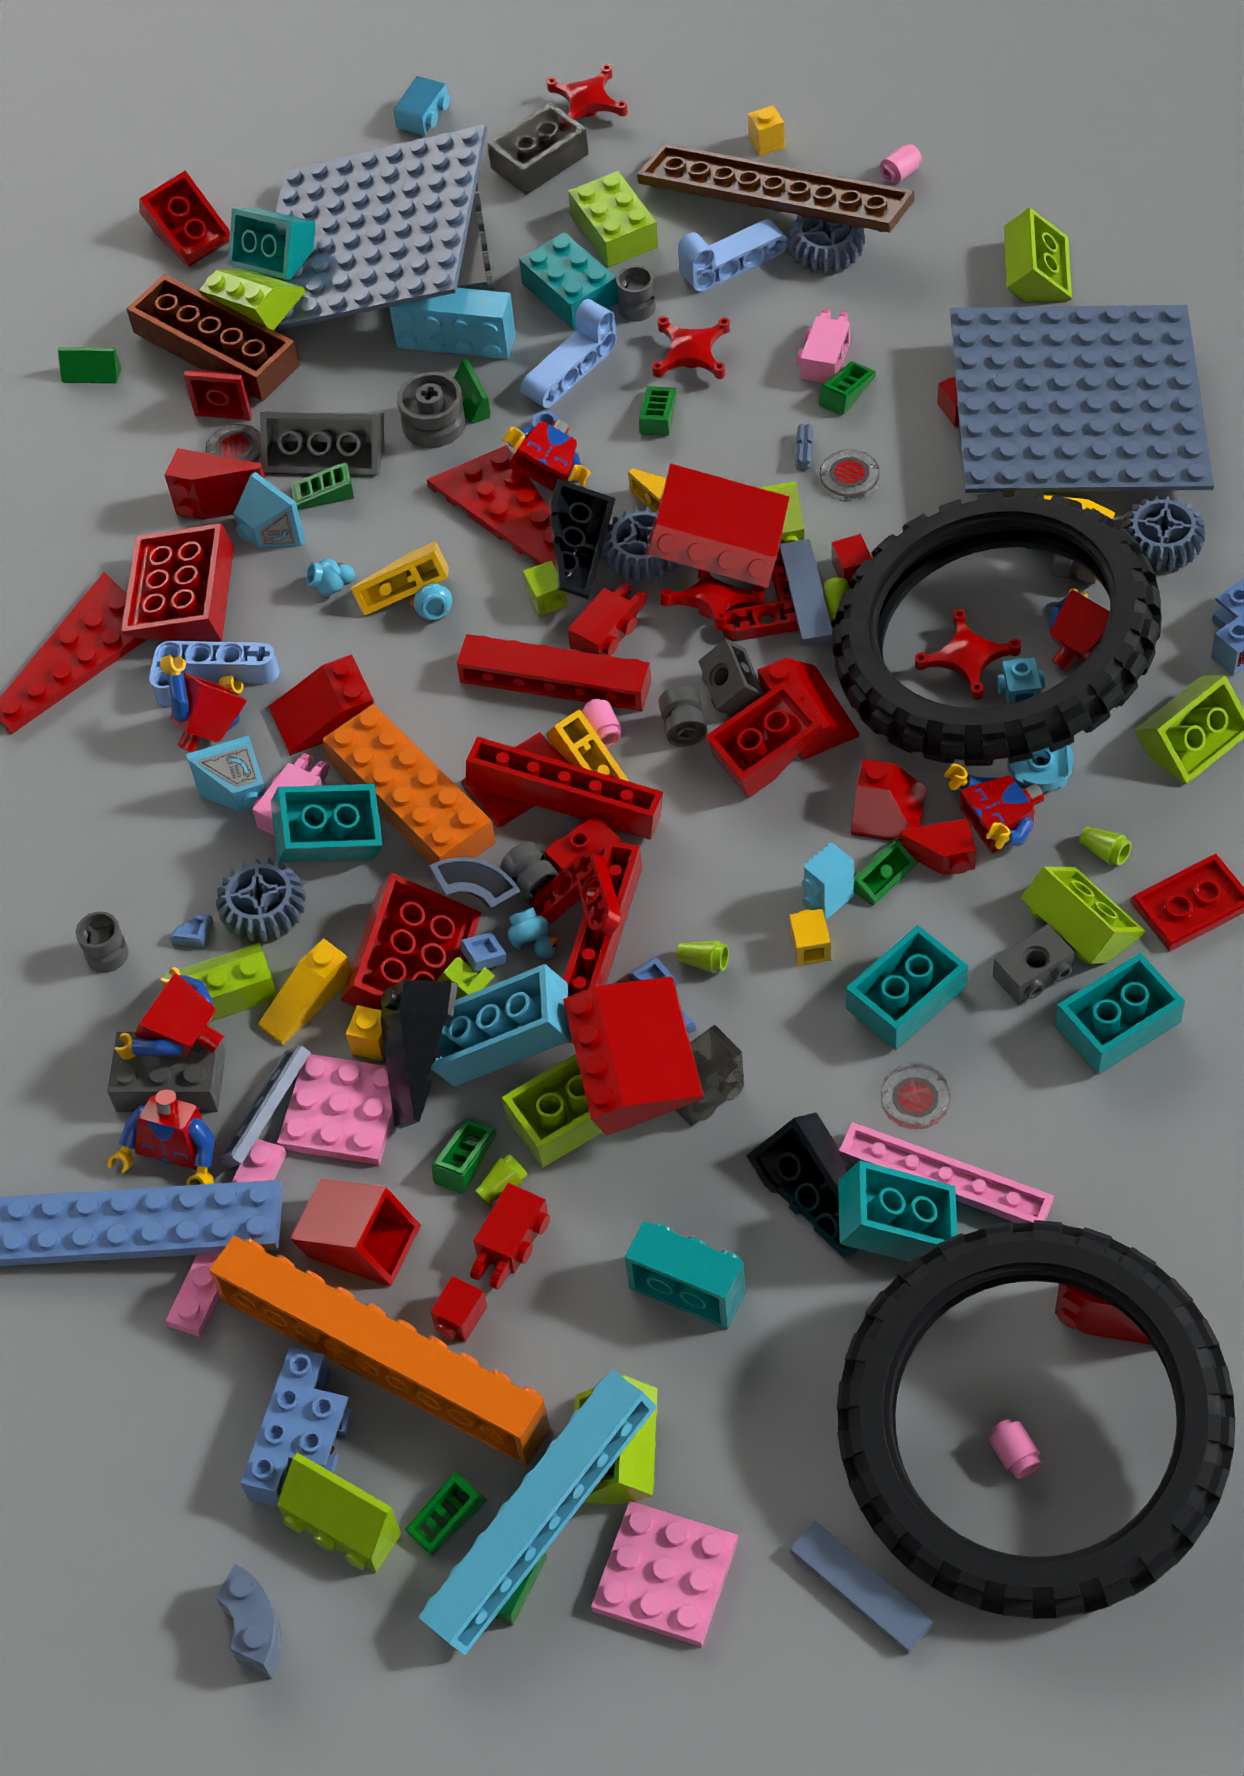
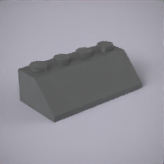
M260 412V451L264 472L318 473L335 465L347 463L349 474H379L384 447V413Z

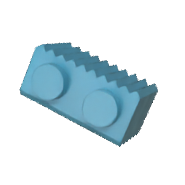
M416 76L413 79V83H411L406 93L403 94V97L401 96V100H399L398 104L396 103V107L393 109L396 128L398 130L401 129L403 132L406 130L408 133L411 132L425 136L430 127L434 128L436 126L441 111L446 110L450 104L447 84Z
M828 843V847H823V851H818V855H813V859H809V863H804V880L802 881L805 898L802 900L804 907L810 910L823 909L825 920L854 897V861L833 843Z

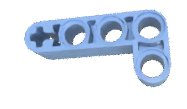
M769 219L762 220L709 246L699 234L692 232L685 235L678 244L679 270L696 291L703 292L781 255L788 247L789 240L775 223Z
M590 299L584 300L579 305L575 315L577 330L527 374L521 384V394L544 408H549L556 403L614 348L617 336L615 316L612 311Z
M166 641L155 649L149 681L157 703L163 707H171L168 681L171 674H165L161 670L160 660L162 657L169 655L173 658L182 657L186 662V667L180 672L181 675L184 676L186 672L214 683H219L221 677L233 676L234 681L240 680L243 684H269L278 678L280 670L275 651L267 643Z

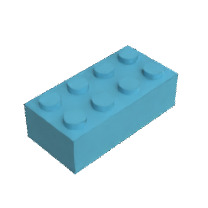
M457 288L456 293L389 307L397 348L509 359L516 336L510 293Z
M543 964L457 999L450 1028L443 1027L438 1046L443 1047L440 1059H435L431 1069L455 1087L571 1041L570 1027L563 999L568 997L567 982L546 964Z

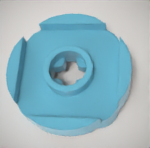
M1069 745L1054 752H1050L1049 748L1033 752V759L1012 764L1009 763L1007 758L1008 772L1021 789L1037 784L1042 792L1064 788L1072 774L1074 762L1073 751ZM1038 757H1042L1044 762H1049L1045 765L1034 764Z

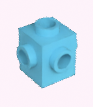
M1035 657L1002 661V674L997 675V689L999 694H1004L1006 705L1034 697L1041 693V689L1045 688L1044 673L1042 669L1037 670Z

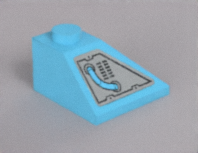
M254 472L250 476L234 511L238 535L244 541H250L258 548L303 545L306 541L296 502Z
M249 735L186 754L199 795L202 798L240 812L246 809H253L257 798L263 796L266 792Z

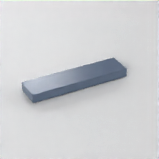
M810 539L781 543L779 551L802 646L832 642L833 629Z
M302 1045L289 1049L283 1054L220 1155L218 1162L225 1168L229 1169L241 1165L311 1053Z
M816 1521L791 1546L790 1553L907 1654L914 1649L934 1626V1621Z

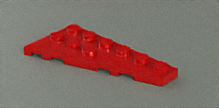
M507 445L426 479L429 489L434 492H440L446 497L447 502L453 506L458 505L465 510L469 518L498 539H505L520 555L524 553L534 560L536 566L552 561L556 568L550 508L530 478L508 466L513 453Z
M103 572L0 697V724L11 735L147 640L122 634L121 629L127 593L105 572Z

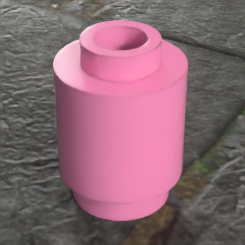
M912 144L902 145L881 161L880 167L883 178L893 184H898L918 169L922 161L919 150Z
M594 699L586 703L582 713L606 748L616 744L621 739V726L610 703L600 699Z
M1006 1419L991 1429L993 1435L989 1438L988 1442L1007 1473H1013L1016 1479H1021L1041 1466L1042 1462L1038 1457L1040 1452L1020 1421L1011 1422L1010 1419Z

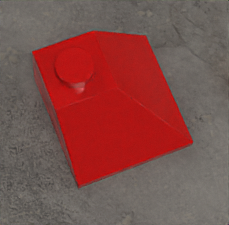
M189 370L184 372L183 376L195 416L251 421L252 414L241 375L206 370Z
M862 759L856 787L851 835L889 841L897 838L901 842L902 829L920 826L927 787L896 764Z

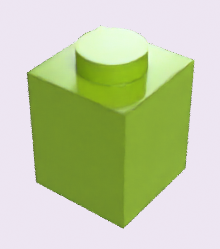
M552 561L523 570L525 590L538 616L556 612L568 606L566 592L558 588L557 570Z

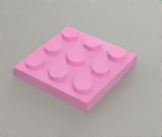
M310 1054L299 1071L277 1145L285 1147L286 1151L380 1166L393 1121L387 1066Z
M629 1501L591 1605L592 1612L702 1647L739 1540L738 1535Z

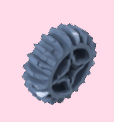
M797 215V220L792 222L788 234L789 250L791 255L794 256L796 263H802L804 269L812 267L814 272L822 269L825 274L830 269L837 272L839 267L848 269L850 263H856L857 258L862 256L865 244L864 228Z
M1154 495L1151 501L1143 498L1140 505L1133 504L1130 511L1126 512L1123 524H1121V528L1127 530L1138 542L1141 552L1144 556L1148 557L1151 566H1155L1158 572L1162 567H1167L1171 572L1175 565L1183 569L1186 562L1193 563L1196 555H1200L1206 537L1204 519L1200 518L1199 510H1192L1191 503L1183 505L1180 498L1172 501L1168 495L1165 499H1158Z
M649 507L645 511L640 512L635 508L631 514L624 511L622 518L614 517L612 524L608 526L602 555L606 560L608 568H613L616 576L623 574L626 581L631 577H635L637 583L641 578H647L649 582H651L654 576L662 579L664 572L672 573L674 566L679 565V563L645 554L656 512H651Z
M257 858L254 861V865L248 866L243 862L242 869L239 871L231 868L230 874L232 878L223 877V887L217 888L218 899H216V907L219 912L220 921L223 922L230 934L235 932L240 940L248 936V939L253 943L257 937H261L266 943L268 936L271 935L279 939L280 931L291 932V923H299V914L305 912L304 902L306 901L305 890L302 889V880L299 876H296L292 867L286 868L283 862H278L274 865L270 858L264 864H261Z

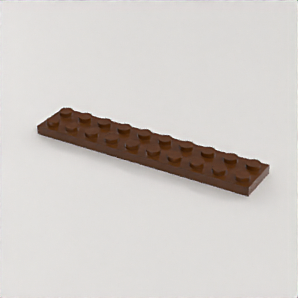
M665 143L661 145L637 173L639 184L655 188L659 187L676 192H685L701 197H710L726 202L761 207L776 212H786L802 217L822 219L827 222H837L887 233L892 231L915 201L914 190Z

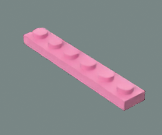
M854 1122L851 1123L839 1149L842 1159L855 1164L861 1160L955 1186L956 1201L1015 1223H1031L1034 1220L1046 1221L1054 1200V1195Z
M257 1139L243 1163L239 1165L231 1183L275 1180L287 1154L285 1147ZM221 1253L196 1255L165 1320L168 1327L198 1337L202 1336L220 1297L209 1269Z

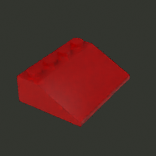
M670 463L645 554L768 588L778 554L790 497Z
M221 523L136 536L121 629L123 635L164 642H222L234 545Z
M391 873L378 888L340 1001L354 1007L359 1005L382 1011L381 997L386 987L404 979L436 981L455 958L460 957L466 963L467 959L460 950L461 941L475 936L482 913Z
M672 977L594 986L563 999L590 1117L606 1136L705 1099L675 982Z

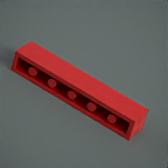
M466 634L456 663L460 683L586 703L594 699L608 701L611 707L642 712L651 685L650 662H644L639 659L612 657L607 654L586 653L575 649L567 650L547 645L528 644L516 640L496 639L485 635Z
M477 736L466 759V785L586 821L596 814L609 828L651 840L661 816L663 791Z
M611 840L607 841L602 857L605 858L621 912V920L614 933L603 935L589 928L584 912L563 978L568 985V997L594 986L606 985L642 871L641 851L638 845ZM600 886L596 890L594 899L597 897L599 893Z

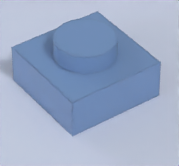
M492 932L461 941L460 950L475 972L482 970L484 967L491 968L505 964L506 953Z

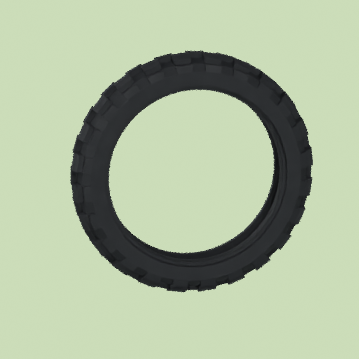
M1000 491L977 494L978 500L962 504L961 499L940 505V512L929 517L923 513L904 524L902 527L903 532L900 535L895 536L891 534L872 551V561L866 560L864 563H861L849 581L850 589L848 593L842 595L835 615L837 623L832 631V651L836 672L851 707L855 708L859 713L861 720L874 733L883 734L887 737L890 744L912 754L913 751L916 753L921 752L924 758L950 764L955 759L964 760L966 766H991L995 759L1008 758L1009 763L1012 764L1033 759V752L1049 748L1050 752H1054L1074 743V735L1082 730L1086 733H1091L1111 717V709L1118 708V706L1122 707L1138 688L1137 681L1141 675H1145L1148 672L1156 654V642L1161 634V599L1154 570L1148 557L1144 556L1141 552L1138 542L1127 530L1123 528L1118 529L1113 519L1094 508L1089 509L1088 507L1083 509L1082 503L1059 495H1053L1049 500L1044 499V495L1041 492L1016 491L1015 496L1003 497ZM1011 547L1034 548L1053 552L1071 559L1086 568L1103 585L1109 596L1110 614L1106 629L1101 640L1086 661L1059 684L1034 697L1016 703L987 708H966L941 704L926 699L902 685L891 674L884 663L883 644L889 622L901 601L920 581L932 572L952 561L973 553Z
M1034 1220L1031 1223H1012L1009 1221L986 1225L983 1229L964 1235L960 1233L937 1244L938 1247L919 1258L917 1256L897 1273V1277L884 1291L879 1292L865 1312L864 1320L857 1333H854L844 1359L845 1365L842 1378L839 1381L836 1410L838 1411L837 1435L841 1459L849 1486L872 1530L907 1569L932 1588L956 1601L958 1600L976 1607L979 1610L1003 1616L1031 1619H1060V1617L1085 1615L1111 1607L1115 1603L1135 1596L1157 1582L1159 1578L1173 1566H1176L1190 1551L1209 1524L1221 1500L1229 1477L1234 1452L1236 1419L1234 1394L1228 1367L1222 1355L1220 1344L1210 1324L1193 1302V1298L1175 1278L1172 1279L1156 1265L1155 1261L1134 1247L1130 1248L1112 1239V1236L1086 1227L1081 1229L1063 1225L1062 1222ZM1039 1281L1067 1285L1089 1292L1120 1310L1137 1325L1157 1351L1166 1369L1175 1400L1177 1421L1173 1451L1167 1470L1157 1490L1135 1518L1105 1540L1087 1548L1054 1556L1031 1557L1008 1554L977 1544L946 1525L929 1509L914 1489L904 1468L896 1434V1404L901 1378L910 1356L926 1331L943 1314L961 1301L983 1290L1016 1282Z

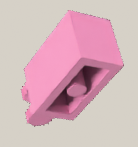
M824 308L820 317L816 316L812 328H807L804 339L805 347L799 349L796 361L797 366H801V379L825 383L840 371L850 345L848 312L841 311L838 320L831 319L830 309Z
M307 753L302 754L294 765L288 763L282 772L275 775L271 786L264 795L258 797L254 803L252 811L257 828L274 836L271 799L278 787L322 785L324 778L328 775L330 765L321 760L311 772H308L310 767H312L313 757Z

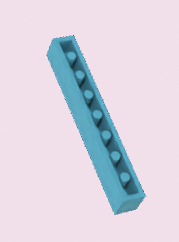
M611 1369L605 1378L596 1384L593 1393L584 1405L574 1412L570 1423L559 1437L549 1444L545 1455L535 1468L525 1475L522 1484L510 1500L501 1506L498 1515L489 1527L476 1538L474 1546L468 1554L452 1569L449 1578L440 1590L427 1601L425 1609L418 1618L451 1646L466 1655L657 1406L640 1389Z

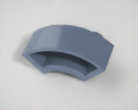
M456 857L426 866L442 895L454 892H467L479 898L487 908H492L520 892L516 883L504 871L480 859Z
M234 1564L216 1596L224 1614L234 1620L235 1634L230 1650L238 1664L272 1679L281 1653L282 1639L279 1620L260 1583L244 1568Z

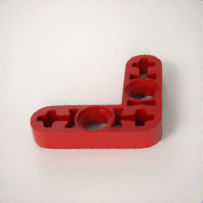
M780 552L777 554L772 573L778 602L727 611L725 613L727 615L726 629L722 630V633L728 640L741 641L799 630L791 596L783 592V589L788 587L786 576H784ZM780 614H783V619L785 620H780ZM766 615L772 616L775 619L770 624H763L758 621L760 617ZM753 619V625L750 626L749 620ZM732 623H738L740 627L734 628Z
M589 850L580 853L534 896L530 907L534 908L536 915L546 918L549 923H553L581 898L589 928L603 935L614 933L621 920V912L606 860L601 855ZM571 881L570 887H569L568 891L566 892V888H567V886H568V883ZM600 886L599 893L597 897L594 899L596 890Z

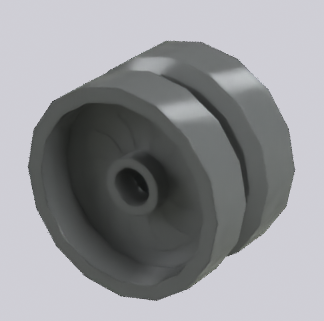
M423 372L412 376L402 384L398 391L397 403L401 415L402 429L409 441L417 446L437 448L453 443L462 435L466 427V414L463 406L462 390L457 380L448 374L440 372Z

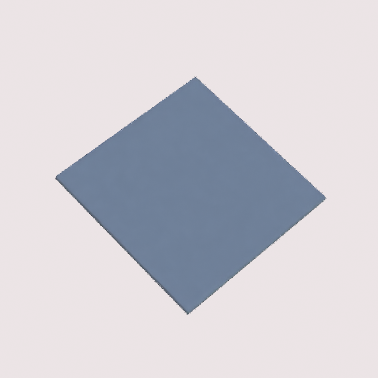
M486 125L467 127L458 131L442 133L428 138L416 139L398 145L394 144L385 148L368 150L359 154L342 156L337 159L286 170L276 213L315 221L316 224L313 252L291 280L273 277L304 287L306 290L305 294L274 331L456 293L487 132Z
M1188 305L950 308L965 493H992L1000 491L1213 490L1214 483Z

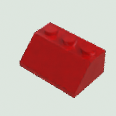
M786 657L757 669L758 681L764 695L785 681L822 724L823 728L798 754L801 761L859 737L858 730L815 665Z

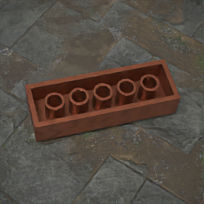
M163 274L126 308L134 334L202 370L241 375L246 393L262 402L300 366L293 340L166 274Z

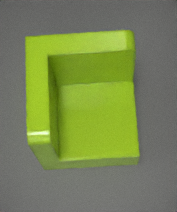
M457 957L436 981L457 983V1000L484 989L495 975L486 967L477 973L460 957Z

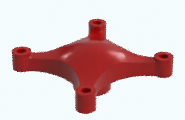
M604 64L601 67L602 71L600 74L591 79L568 84L557 82L555 77H550L546 80L548 92L563 96L570 104L568 113L561 116L563 129H571L572 124L578 118L594 116L598 111L616 113L621 117L627 115V103L625 101H614L604 90L606 82L613 77L610 64Z
M661 316L657 319L658 331L664 333L672 344L668 355L662 361L652 363L654 377L660 378L667 371L681 366L687 368L701 367L713 373L717 379L725 377V364L717 362L713 358L711 348L720 336L730 332V320L728 318H720L717 325L708 329H682L671 325L666 316Z
M698 569L700 581L681 592L673 593L672 590L663 589L660 596V604L662 606L684 605L697 608L701 616L714 620L715 629L724 630L727 626V615L725 612L737 604L763 602L764 588L754 586L752 590L739 589L713 578L708 571Z
M957 609L953 612V624L957 629L953 639L936 653L926 655L923 652L917 653L915 655V668L925 670L930 667H942L953 670L963 676L970 685L971 698L973 700H980L983 697V685L980 683V676L985 667L998 658L1020 655L1021 641L1017 638L1011 639L1009 643H995L973 633L967 627L965 611Z

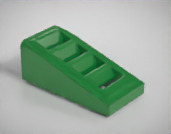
M853 361L849 362L821 386L819 405L843 415L876 377V371Z
M647 386L639 416L640 434L669 436L677 392L676 388Z
M347 463L335 465L291 484L293 499L296 502L297 509L354 498ZM319 488V491L313 493V489ZM307 490L308 495L302 497L301 491Z
M465 1118L432 1164L433 1182L458 1193H464L496 1137L497 1130ZM466 1136H472L474 1138L480 1139V1141H473L471 1139L466 1138ZM460 1147L471 1150L472 1152L461 1149ZM454 1159L464 1162V1164L454 1161Z
M454 1472L404 1530L433 1556L479 1511L487 1499L462 1475ZM458 1490L468 1498L465 1504L454 1495ZM447 1501L458 1510L454 1516L443 1507ZM436 1512L448 1522L444 1528L432 1518ZM425 1523L438 1534L434 1540L421 1529Z

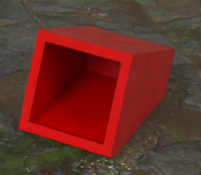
M320 1179L290 1240L310 1259L387 1286H392L421 1224L386 1186Z

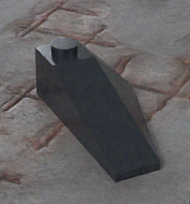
M561 479L556 481L550 503L558 588L561 591L589 599L616 498Z
M404 979L386 987L381 997L382 1013L380 1020L394 1126L401 1129L420 1122L432 1085V1078L428 1074L435 1059H440L443 1047L438 1046L443 1027L450 1028L453 1019L457 983Z
M817 1112L794 1117L746 1156L764 1186L772 1193H778L790 1204L789 1208L796 1215L801 1214L814 1226V1231L840 1255L848 1258L859 1249L840 1244L838 1180L847 1172L834 1139Z

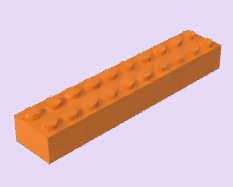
M233 1235L209 1269L218 1293L226 1304L307 1348L324 1354L329 1360L526 1467L550 1431L543 1397L536 1390L524 1386L522 1389L512 1384L509 1377L495 1369H492L490 1372L480 1367L478 1361L472 1356L463 1352L458 1355L448 1350L447 1345L434 1336L426 1338L418 1334L417 1330L410 1323L402 1319H398L396 1322L388 1318L385 1312L372 1303L364 1305L355 1300L353 1294L339 1286L334 1289L326 1285L325 1281L318 1274L309 1270L304 1273L296 1269L289 1259L279 1254L274 1257L266 1253L265 1249L252 1239L244 1241Z

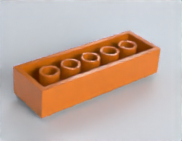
M374 704L322 738L328 762L351 785L375 784L378 812L429 864L456 857L475 858L496 843L492 820Z

